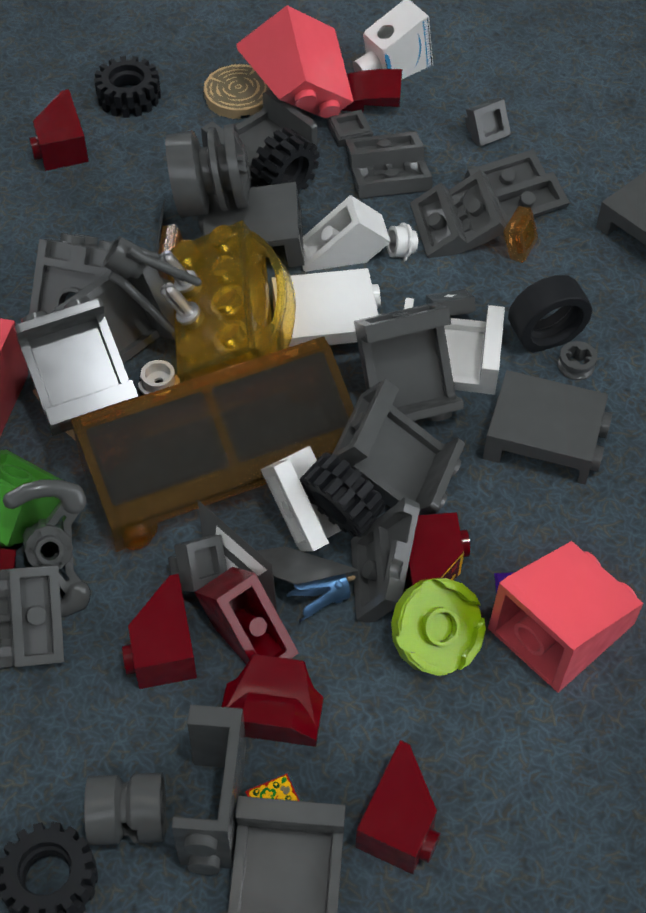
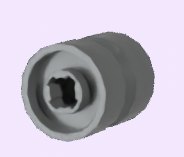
M163 772L132 774L128 782H123L119 775L88 776L85 787L84 820L86 839L89 846L120 844L126 835L130 836L133 843L164 842L166 793Z

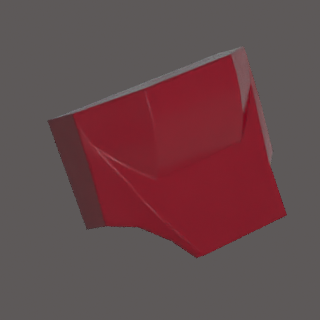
M253 654L239 676L226 684L221 707L243 709L245 737L317 746L324 697L314 688L305 662L303 660Z

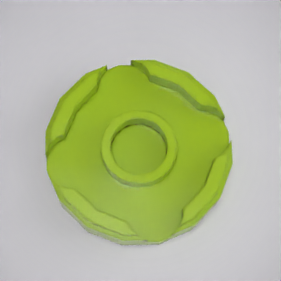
M447 578L424 579L406 589L395 605L391 620L392 639L400 657L413 669L436 676L448 675L447 673H453L457 669L461 670L471 664L482 647L486 631L485 618L481 617V611L478 607L481 604L477 596L463 583Z

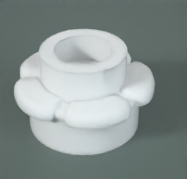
M401 223L399 226H391L388 229L391 242L386 248L389 256L403 258V261H406L411 254L417 251V232L412 230L411 226L406 223Z
M154 360L143 366L140 374L141 381L138 383L139 390L145 396L152 395L155 399H164L171 395V391L178 389L180 378L178 375H175V370L169 362Z

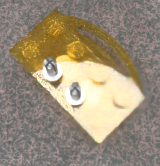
M241 220L229 226L220 225L207 235L194 240H183L172 248L171 251L162 252L159 260L202 280L200 286H195L172 276V283L164 284L160 290L164 298L174 308L177 376L202 401L211 400L277 376L292 339L296 299L291 276L272 247L262 237L251 231L245 222ZM265 257H268L271 261L277 281V301L273 321Z

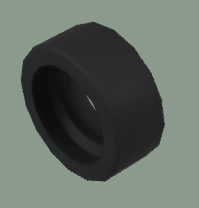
M554 275L540 279L522 291L509 308L508 320L523 347L533 352H539L564 345L573 340L589 323L593 309L577 280L568 275ZM557 308H560V309L557 310L554 314L550 315L549 317H547V318H545V319L540 320L542 317H544V316H545L546 314H548L549 312H551V311H553V310H555V309H557Z

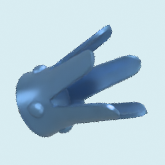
M345 574L298 585L294 584L295 589L289 591L286 596L322 595L304 607L302 613L304 616L299 619L301 622L333 602L341 603L343 600L349 599L350 587L348 582L356 577L355 575L346 577Z

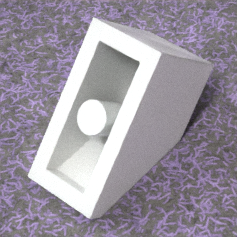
M351 195L347 197L303 236V271L367 263L391 242L382 214Z

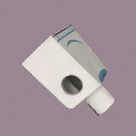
M403 0L365 30L363 38L366 54L352 63L355 72L374 69H402V79L432 66L433 57L429 16L412 1Z

